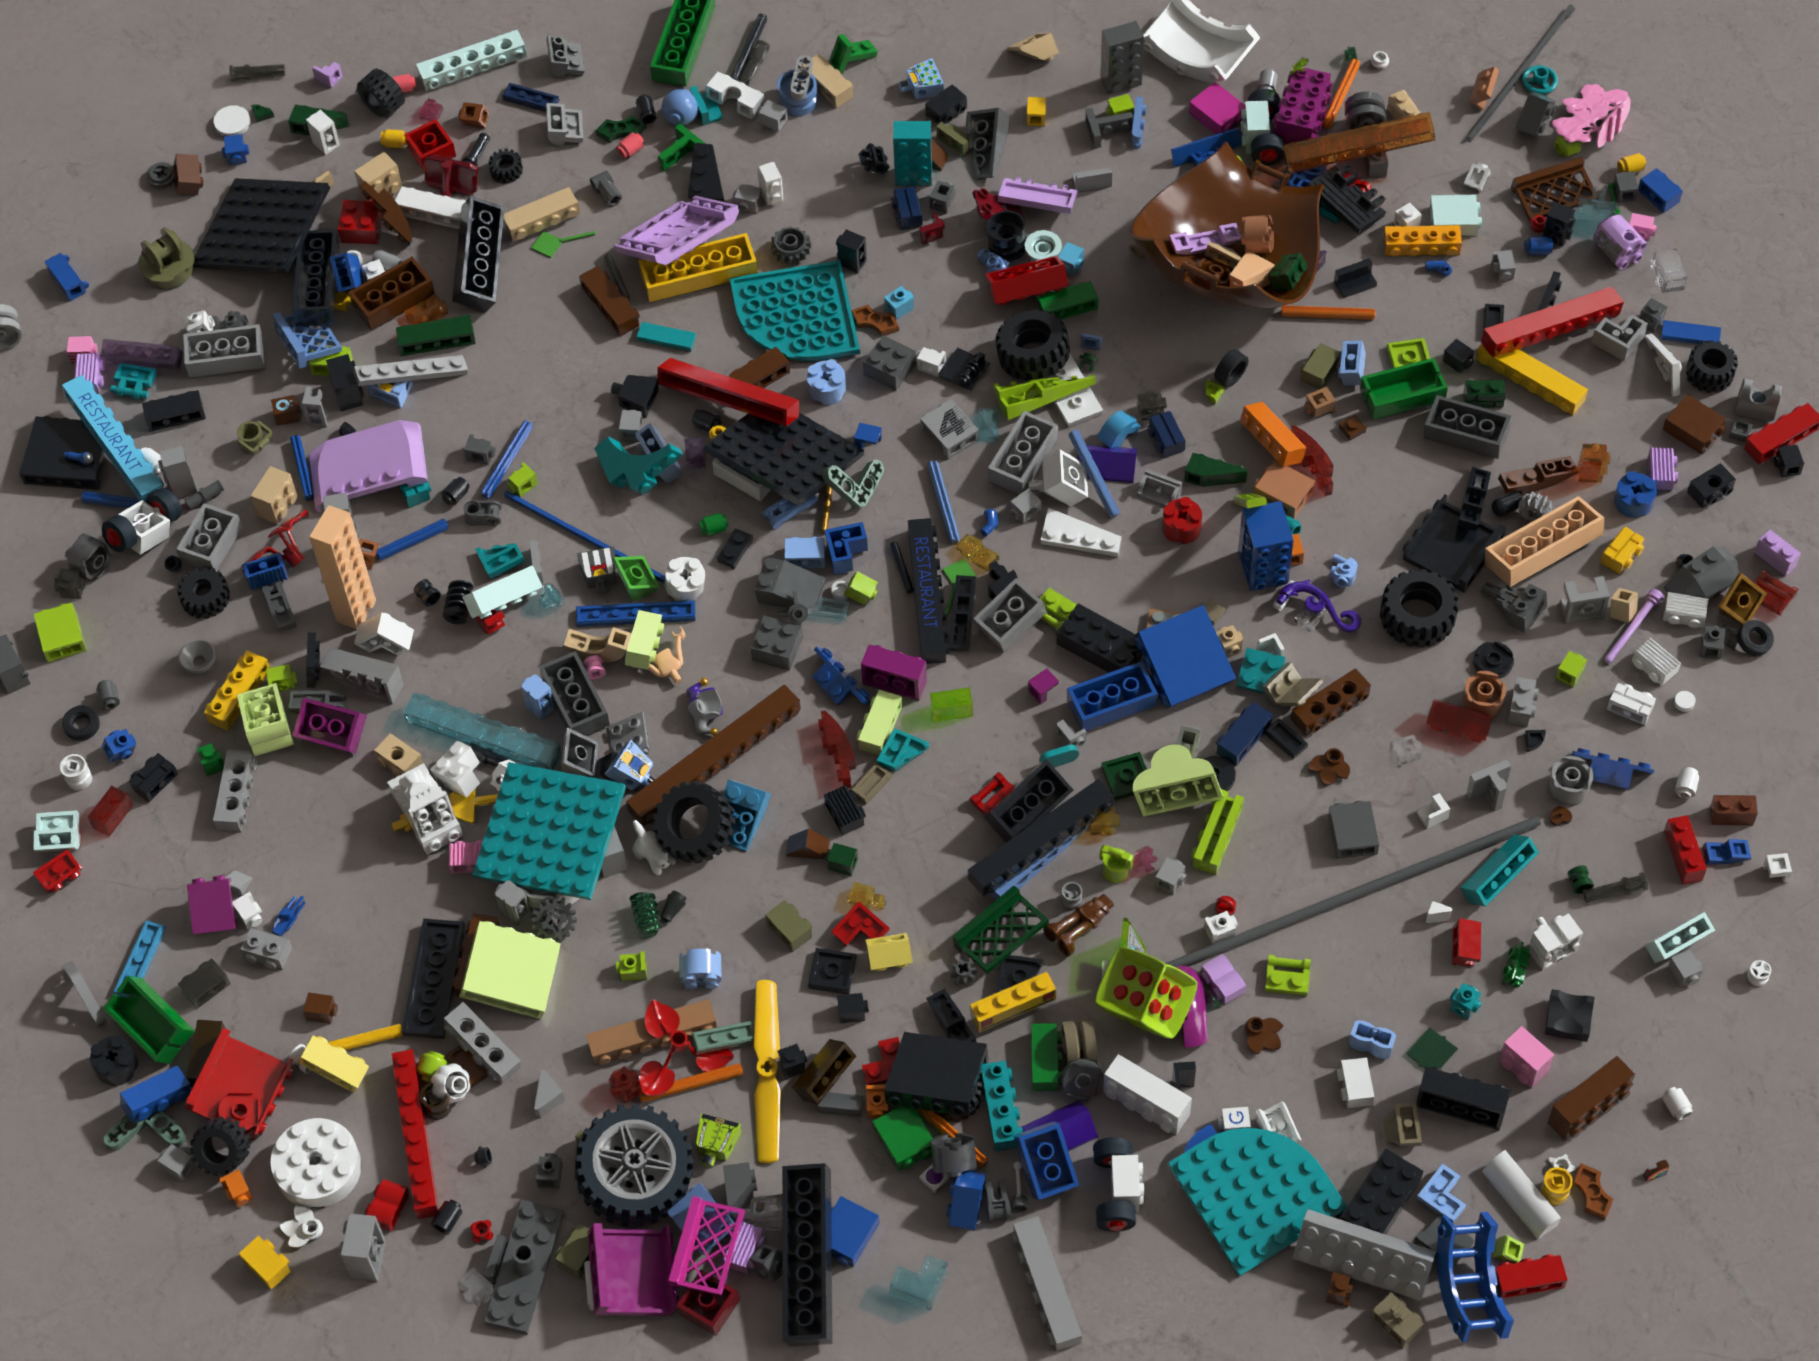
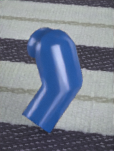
M1444 260L1425 261L1426 271L1436 270L1443 276H1449L1452 273V267Z
M986 509L983 513V516H986L987 523L980 529V532L985 537L998 526V516L994 509Z

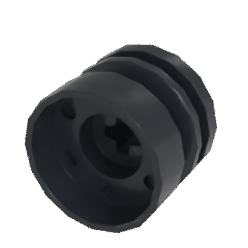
M1001 211L991 216L986 225L990 252L999 255L1006 261L1019 259L1026 252L1025 241L1027 235L1023 217L1013 211Z

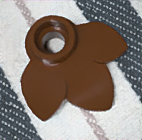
M1337 748L1329 749L1324 755L1315 756L1309 764L1310 771L1320 772V780L1324 785L1333 784L1338 777L1348 779L1350 774V767L1344 761L1343 753Z
M1260 1017L1250 1018L1245 1024V1030L1248 1034L1247 1045L1250 1050L1258 1055L1263 1048L1268 1050L1280 1049L1281 1041L1277 1032L1283 1028V1024L1275 1018L1264 1020ZM1257 1026L1259 1030H1253L1252 1027Z

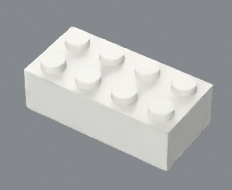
M1119 1054L1105 1072L1103 1092H1105L1107 1097L1122 1102L1130 1111H1137L1145 1120L1157 1123L1165 1132L1178 1134L1190 1116L1192 1102L1190 1096Z

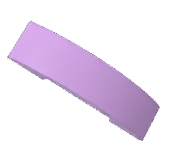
M1232 223L1221 225L1217 230L1187 235V232L1169 235V239L1175 253L1199 254L1206 252L1209 242L1227 247L1241 241V234L1237 224Z

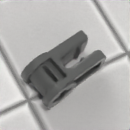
M1000 1179L998 1182L999 1200L994 1198L995 1190L993 1189L992 1182L985 1181L989 1222L999 1218L1011 1219L1010 1202L1007 1196L1005 1179Z

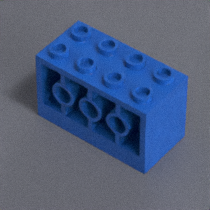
M1281 501L1267 503V505L1242 508L1238 554L1249 590H1262L1266 587L1282 586L1289 581L1294 540Z

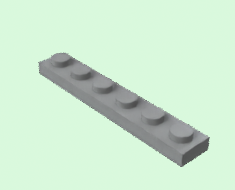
M463 355L354 366L353 373L358 386L467 375L468 368Z

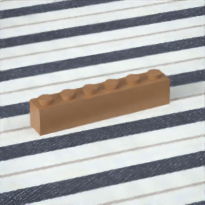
M709 999L674 1009L680 1017V1024L677 1030L686 1033L687 1041L691 1039L692 1032L717 1028ZM645 1017L586 1034L594 1065H606L615 1059H626L636 1053H647L653 1048L660 1046L667 1047L670 1037H667L666 1034L659 1039L650 1036L645 1028Z

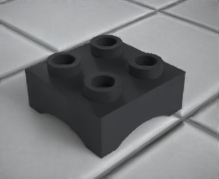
M1552 989L1549 998L1545 1034L1588 1042L1595 997L1571 995Z

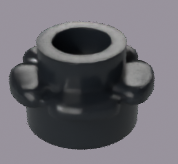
M479 1146L478 1150L474 1153V1158L477 1164H480L481 1167H486V1165L492 1163V1154L489 1147L483 1148Z

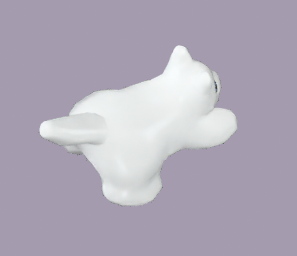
M634 820L633 826L638 834V838L632 847L633 854L640 860L646 858L653 873L660 876L662 868L674 865L676 860L657 842L655 838L657 834L655 832H646L642 825Z

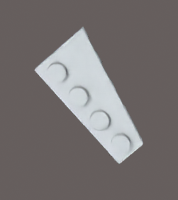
M1048 508L1041 536V544L1118 557L1122 537Z

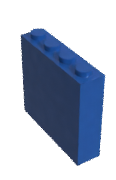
M1204 605L1135 634L1136 638L1134 641L1136 647L1139 650L1141 649L1144 655V665L1150 669L1152 683L1155 687H1158L1160 701L1163 705H1166L1167 709L1236 679Z

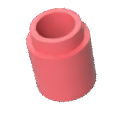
M410 74L393 77L403 93L413 92V88L416 87L414 76L411 77Z
M632 132L618 143L616 149L620 156L625 159L643 148L644 140L638 133Z

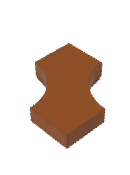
M869 305L851 310L857 328H872L880 333L881 336L899 331V326L893 313H879L874 311Z
M1580 1163L1572 1185L1576 1186L1584 1195L1586 1202L1584 1212L1605 1221L1614 1199L1607 1195L1601 1186V1172Z

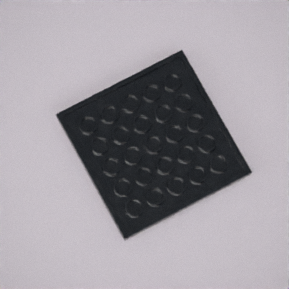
M235 178L194 256V268L288 273L330 190L329 184Z
M799 413V417L788 426L746 414L704 445L703 451L792 503L800 505L827 484L822 477V472L826 467L835 465L844 471L863 457L865 450Z

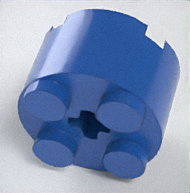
M1634 471L1628 472L1617 484L1614 502L1618 511L1631 518H1638V516L1649 514L1653 508L1657 493L1656 482L1644 474Z

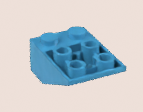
M728 779L723 796L728 799L729 805L733 807L734 814L731 816L735 818V825H732V829L735 831L733 836L728 838V841H730L729 845L745 851L748 850L766 812L772 793Z

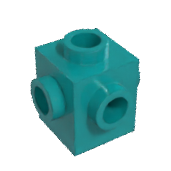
M1462 983L1460 988H1455L1450 996L1452 1000L1450 1010L1469 1020L1473 1012L1476 1014L1482 1005V1002H1480L1482 993L1474 986Z

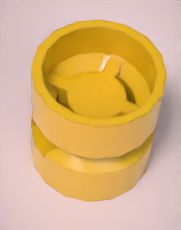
M1560 1167L1551 1168L1546 1172L1540 1187V1193L1550 1205H1560L1567 1200L1572 1187L1571 1174Z

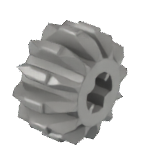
M1532 491L1530 494H1525L1522 500H1520L1518 505L1519 515L1524 516V520H1529L1531 523L1552 511V501L1547 500V496H1542L1540 492L1535 494Z

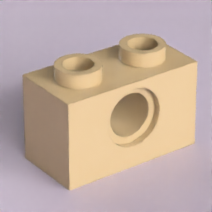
M391 733L374 750L377 763L384 768L387 766L396 777L423 764L420 753Z

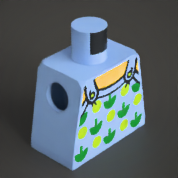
M933 58L908 68L907 80L899 82L901 92L911 90L915 99H922L938 95L944 90V83Z

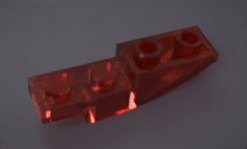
M1295 425L1291 426L1290 431L1306 446L1301 463L1303 468L1309 466L1311 474H1315L1317 478L1316 484L1318 489H1322L1324 496L1331 495L1334 484L1331 479L1334 466L1329 456L1309 434Z
M825 710L821 711V719H818L819 730L824 731V736L821 737L823 749L827 748L828 755H833L835 765L839 764L840 770H836L838 782H842L847 788H852L849 770L856 769V762L850 741L838 722Z

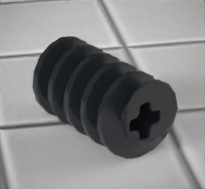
M455 580L449 583L443 611V618L447 622L452 624H464L466 622L465 618L468 617V608L462 597L472 593L474 587L472 583L465 580Z

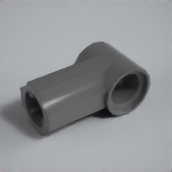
M607 170L590 178L592 188L596 193H600L608 206L619 204L620 200H622V195L615 187L613 179Z

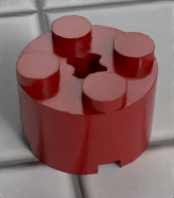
M1182 497L1169 502L1163 509L1162 531L1165 537L1174 543L1177 541L1181 542V544L1191 543L1198 538L1202 527V510L1199 505L1189 497Z

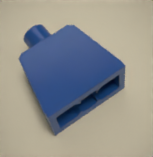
M346 252L329 257L338 292L356 288L365 282L357 256Z

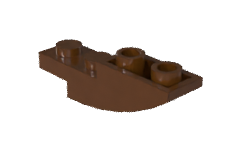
M364 181L360 185L362 190L360 193L367 200L371 198L376 203L374 206L381 213L386 212L382 217L383 225L390 231L394 230L398 234L396 237L403 244L407 242L411 245L413 243L411 231L405 215L397 202L384 188L378 193Z
M1571 456L1537 462L1532 468L1500 473L1498 480L1505 493L1519 491L1523 495L1560 483L1576 475L1578 469Z

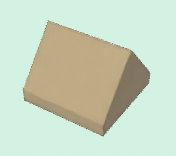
M329 171L322 173L311 181L328 183L329 186L335 184Z

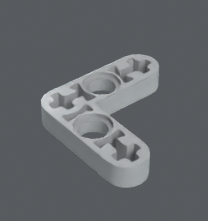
M70 961L64 964L62 967L78 991L96 1025L100 1026L107 1022L74 963Z

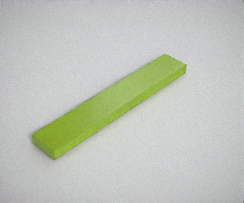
M1254 493L1233 497L1234 504L1245 508L1267 505L1265 497Z

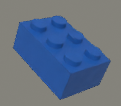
M1053 1121L1013 1135L1033 1198L1040 1200L1079 1186L1059 1123Z

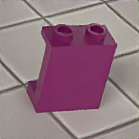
M225 875L213 876V880L205 881L204 878L192 879V883L187 884L193 934L230 930L238 927L237 919L234 917L230 886L231 878H225Z

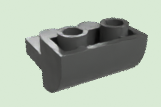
M548 35L546 42L552 74L559 78H564L565 74L583 76L584 65L581 44L566 42L565 37Z

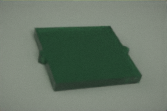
M1429 1027L1406 1055L1416 1061L1419 1067H1438L1441 1069L1458 1048L1446 1040V1036H1441Z

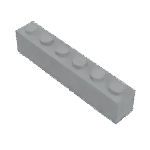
M1039 1216L1014 1223L1011 1238L1014 1245L1018 1244L1020 1252H1018V1257L1021 1265L1025 1264L1027 1272H1025L1028 1285H1033L1034 1292H1032L1034 1302L1041 1307L1042 1311L1039 1312L1042 1324H1047L1049 1332H1046L1049 1344H1054L1056 1351L1081 1344L1082 1334Z

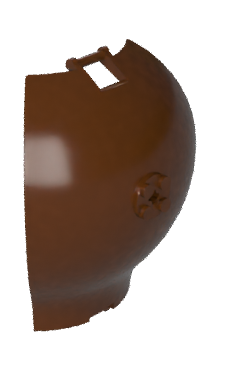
M1225 142L1210 157L1183 174L1151 199L1134 218L1130 226V234L1147 260L1161 274L1181 289L1198 298L1226 307L1240 309H1265L1292 304L1301 300L1308 293L1317 272L1320 252L1319 201L1324 185L1322 183L1308 187L1286 186L1291 174H1284L1261 164L1259 160H1256L1253 170H1251L1236 156L1228 142ZM1257 171L1281 180L1279 188L1256 179ZM1270 215L1273 226L1270 227L1271 231H1274L1273 250H1271V253L1255 255L1276 265L1282 255L1301 253L1307 262V270L1303 273L1293 290L1285 291L1283 289V291L1275 292L1271 284L1261 288L1256 283L1247 286L1230 287V273L1233 270L1229 268V264L1216 258L1211 259L1205 256V253L1177 254L1172 247L1169 235L1187 232V235L1217 230L1221 225L1236 223L1240 234H1244L1242 217ZM1241 241L1227 246L1232 248L1241 258L1245 255V245H1242Z

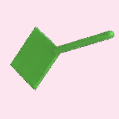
M543 231L531 249L551 258L563 242L595 235L596 232L592 231L560 239Z
M965 558L943 568L944 573L953 585L945 610L946 617L954 598L956 575L976 576Z

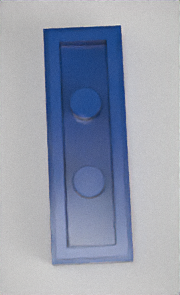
M1663 320L1661 339L1701 344L1703 341L1708 343L1709 340H1713V342L1717 343V341H1720L1721 327Z

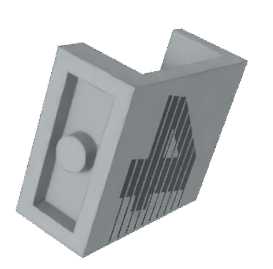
M952 399L940 404L938 408L925 413L920 418L921 430L925 431L928 429L943 445V455L947 460L979 441V429Z

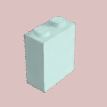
M1431 195L1429 205L1431 226L1460 225L1461 236H1477L1478 228L1482 227V218L1478 217L1480 202H1477L1476 195Z

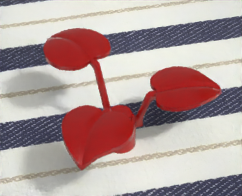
M307 510L286 520L268 536L270 538L275 534H279L287 546L282 550L284 553L283 555L281 554L282 560L286 559L292 568L305 558L298 550L299 548L296 546L290 530H292V525L300 518L309 517ZM286 531L291 544H289L282 532ZM267 546L253 554L247 562L256 560L269 552L274 554L279 552Z
M653 999L646 1010L645 1028L653 1038L659 1039L665 1034L667 1037H670V1052L663 1066L658 1061H649L641 1067L639 1083L642 1093L647 1096H657L667 1092L673 1086L675 1073L668 1069L667 1066L673 1053L681 1052L685 1047H688L691 1053L697 1056L696 1065L703 1072L725 1067L734 1058V1054L727 1048L696 1055V1051L690 1045V1041H687L686 1033L677 1030L680 1024L678 1013L670 1006Z

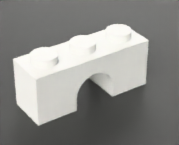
M717 72L706 85V98L721 105L727 99H737V113L751 120L758 114L759 108L764 106L763 93L720 72Z

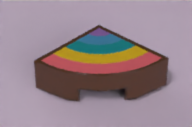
M1667 1160L1657 1162L1656 1168L1646 1169L1643 1174L1645 1180L1648 1181L1666 1175L1669 1169Z

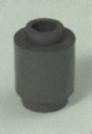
M111 680L100 681L96 688L100 707L106 710H113L120 704L116 685Z

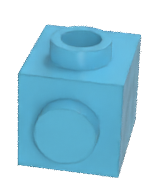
M1069 242L1065 244L1058 255L1065 265L1066 274L1074 276L1084 263V249Z
M900 286L884 297V308L889 313H893L897 320L914 309V296L909 290Z

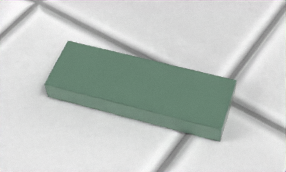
M753 1021L692 1032L691 1039L696 1055L754 1043Z

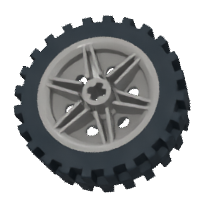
M632 1104V1109H625L624 1105L617 1106L616 1112L611 1113L610 1109L604 1111L603 1117L600 1120L596 1117L592 1120L591 1127L584 1130L582 1140L577 1145L575 1180L578 1182L579 1193L584 1195L585 1204L587 1206L592 1205L597 1216H600L601 1213L607 1216V1222L613 1223L615 1219L621 1221V1226L627 1227L628 1222H636V1227H642L643 1222L649 1220L651 1224L657 1222L658 1217L663 1215L666 1218L669 1216L667 1211L686 1195L693 1166L691 1144H688L686 1141L687 1134L685 1131L678 1129L679 1123L675 1119L669 1121L666 1112L661 1111L660 1114L653 1112L654 1107L649 1105L647 1110L639 1109V1104ZM637 1140L643 1143L639 1148H636L634 1144ZM618 1146L622 1149V1152L615 1151L614 1148ZM658 1155L659 1160L653 1159L651 1156ZM611 1167L617 1170L615 1174L609 1172ZM647 1176H653L654 1180L652 1182H647ZM625 1183L633 1184V1187L626 1188Z

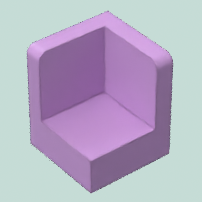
M333 62L329 67L324 66L322 69L317 66L312 68L314 78L331 88L343 77L340 64Z

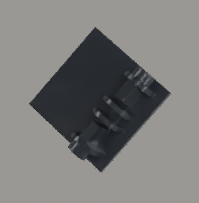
M957 348L938 375L971 391L989 367L990 362L985 361V354L982 352L973 355Z

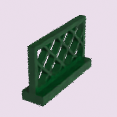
M1013 886L952 936L954 947L959 952L963 951L988 974L1049 923V919L1020 894V890L1016 886ZM1022 903L1026 907V912H1014V908ZM1003 917H1011L1010 925H999V920ZM1014 917H1026L1025 925H1013ZM1028 917H1037L1041 920L1037 925H1028ZM987 930H995V938H983V933ZM998 930H1010V938H998ZM1013 930H1025V934L1021 938H1013ZM971 943H980L979 950H969L967 946ZM983 943H995L994 950H982ZM997 943H1009V948L997 950ZM982 956H994V960L986 965L982 961Z

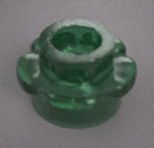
M1348 46L1347 50H1344L1346 61H1351L1353 58L1357 60L1355 46Z

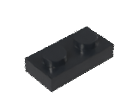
M735 528L717 556V562L735 569L753 541V535Z

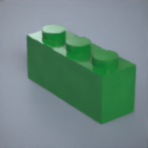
M1091 281L1081 282L1074 286L1064 287L1060 291L1046 292L1044 295L1037 296V308L1039 311L1045 310L1049 314L1053 313L1062 320L1097 310L1098 296Z
M1057 1023L1031 1024L1032 1091H1058V1083H1061L1062 1070H1058V1064H1062V1051H1058L1057 1044H1061V1031H1057Z

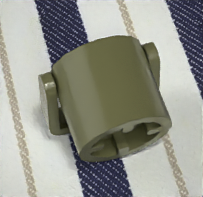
M259 420L256 422H244L237 429L239 439L237 443L247 454L254 455L260 453L272 438V430ZM262 430H264L267 433L266 436L263 435Z

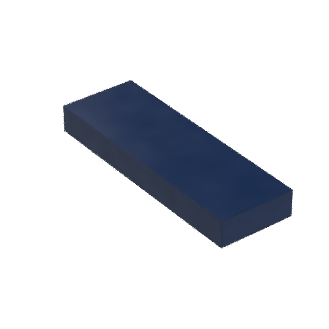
M513 83L508 84L502 95L505 101L546 112V103L558 104L560 101L559 96Z

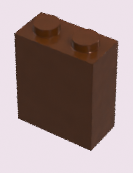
M1687 394L1667 416L1662 430L1702 454L1706 448L1709 450L1713 446L1717 436H1722L1726 429L1724 426L1726 418Z

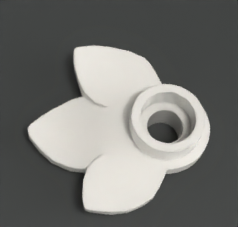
M295 1206V1219L280 1225L282 1232L290 1237L288 1246L294 1248L302 1247L309 1240L317 1239L323 1232L322 1223L314 1218L312 1210L304 1206ZM310 1228H316L314 1232H309Z

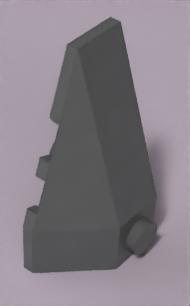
M1000 108L967 112L965 129L966 134L969 136V147L972 150V161L977 179L994 178L1009 126V115Z

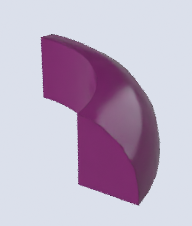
M1177 966L1178 969L1197 981L1195 997L1182 1024L1184 1048L1197 1047L1208 1041L1204 988L1201 977L1196 970L1188 966Z

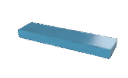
M145 920L113 994L130 996V994L117 991L128 975L144 979L166 930L165 925Z

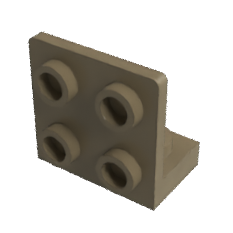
M1290 662L1286 663L1262 688L1273 706L1299 707L1306 702V699L1319 689L1318 687L1323 683V680L1321 678L1301 679L1294 665Z

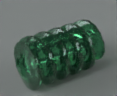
M639 892L631 895L629 898L631 908L633 909L632 913L635 917L634 920L637 924L638 935L642 939L656 936L658 931L663 928V924L660 922L661 916L658 915L660 911L656 908L658 903L655 901L656 896L653 893Z

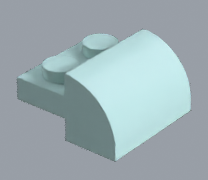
M77 810L36 813V830H34L35 852L75 850L79 848L81 834L79 833V812Z

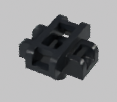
M869 143L866 149L859 152L861 165H864L866 171L869 172L871 170L884 174L889 170L890 166L886 162L887 156L884 154L883 147H876L874 144Z

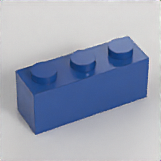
M175 1066L121 1092L120 1106L132 1123L145 1120L149 1115L163 1111L168 1106L184 1101L189 1097L190 1083L179 1067Z

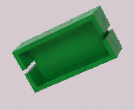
M1434 358L1361 376L1360 392L1365 403H1367V408L1373 420L1432 405L1436 395L1446 397L1448 389Z
M128 975L117 991L130 994V996L114 993L103 1009L156 1062L170 1064L181 1050L179 1045L184 1046L195 1030L141 977Z

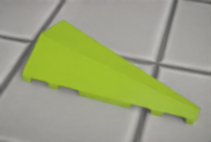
M1090 374L1089 377L1078 379L1077 376H1071L1070 380H1060L1059 377L1036 379L1018 385L1014 381L1007 386H999V383H995L993 388L1002 414L1007 420H1011L1020 416L1023 411L1030 412L1096 384V377L1094 374Z

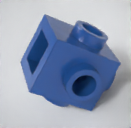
M127 729L111 732L108 737L104 738L102 748L111 763L119 759L125 760L131 757L136 746L134 736L129 734Z

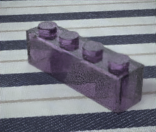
M103 339L100 357L107 363L113 364L125 363L143 367L180 370L183 352L178 347L171 345Z

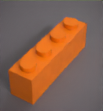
M1258 402L1245 405L1240 422L1282 467L1302 463L1306 446L1265 403Z

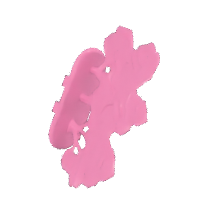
M1588 84L1583 86L1580 91L1583 98L1571 97L1561 100L1567 106V112L1574 116L1562 117L1553 120L1551 123L1556 128L1558 135L1564 136V139L1570 143L1574 141L1590 142L1592 140L1590 133L1598 131L1596 144L1601 148L1607 141L1611 142L1614 139L1615 132L1619 133L1622 130V124L1629 113L1631 100L1626 91L1614 89L1605 92L1598 84ZM1608 111H1613V112L1607 117ZM1605 119L1601 127L1596 126L1597 120ZM1585 127L1594 128V129H1590V130H1582V128H1585Z

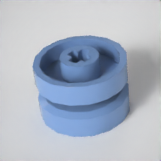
M794 69L782 74L777 82L779 105L787 107L788 115L804 116L811 113L818 103L816 79L811 74L806 97L803 100H794L790 96ZM798 76V77H797L799 80H804V79H806L805 76Z

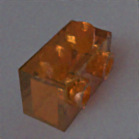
M1593 443L1582 445L1577 465L1578 482L1602 483L1603 476L1607 475V464H1610V452H1607V444Z

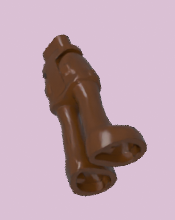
M1105 894L1098 898L1094 897L1091 901L1078 906L1071 915L1063 920L1044 926L1043 932L1051 942L1057 941L1059 950L1069 957L1075 951V941L1085 932L1098 927V924L1104 916L1109 914V909L1114 904ZM1077 921L1081 922L1078 926L1070 930L1068 933L1062 935L1064 931H1066Z

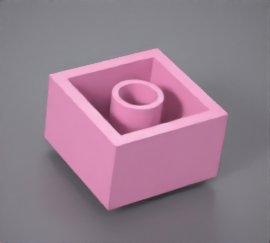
M1521 1026L1504 1042L1499 1060L1505 1069L1511 1070L1517 1075L1518 1080L1522 1084H1527L1532 1088L1549 1072L1554 1054Z

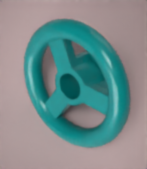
M1535 65L1524 71L1522 84L1529 92L1543 95L1552 92L1557 87L1558 77L1551 68ZM1531 72H1534L1533 77H1528ZM1548 74L1553 79L1551 86L1547 83ZM1536 83L1537 85H1541L1544 89H1536L1530 86L1529 84Z

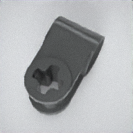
M495 500L468 501L463 507L465 521L472 526H497L501 523L499 511L502 505Z

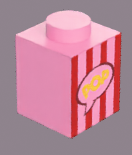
M91 336L68 338L67 354L71 363H76L77 354L98 352L97 344H94Z

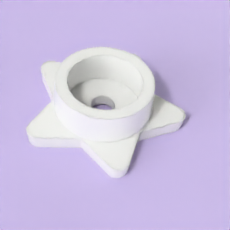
M1566 1154L1558 1158H1549L1552 1168L1563 1166V1169L1569 1173L1576 1170V1167L1571 1165Z

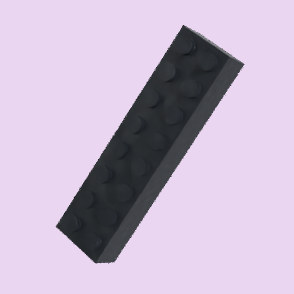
M825 1163L782 1166L783 1342L789 1347L832 1344L831 1169Z

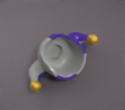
M701 678L698 683L692 685L686 691L689 699L688 710L694 718L698 734H711L715 736L718 734V729L715 727L712 729L708 728L707 723L709 720L722 715L723 707L720 697L714 688L700 690L702 686L708 685V679Z

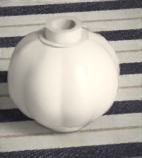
M458 1064L438 1067L431 1078V1083L434 1084L432 1093L437 1098L444 1100L448 1091V1104L462 1101L470 1090L469 1074Z

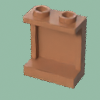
M1274 460L1271 466L1267 465L1262 478L1256 480L1253 489L1254 494L1262 495L1274 502L1281 501L1283 507L1288 509L1287 516L1294 519L1313 494L1315 480L1288 466L1282 467L1277 460Z

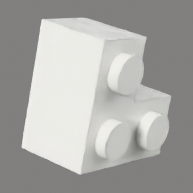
M381 612L359 624L354 644L369 653L382 647L398 656L409 650L414 629L408 627L403 622L397 621L389 614Z
M456 741L431 768L440 785L466 798L480 784L473 773V770L480 762L471 747L459 741Z

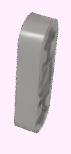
M807 55L798 57L790 87V96L794 100H803L807 95L813 68V60ZM798 76H805L806 79H804V80H799L797 77H798Z

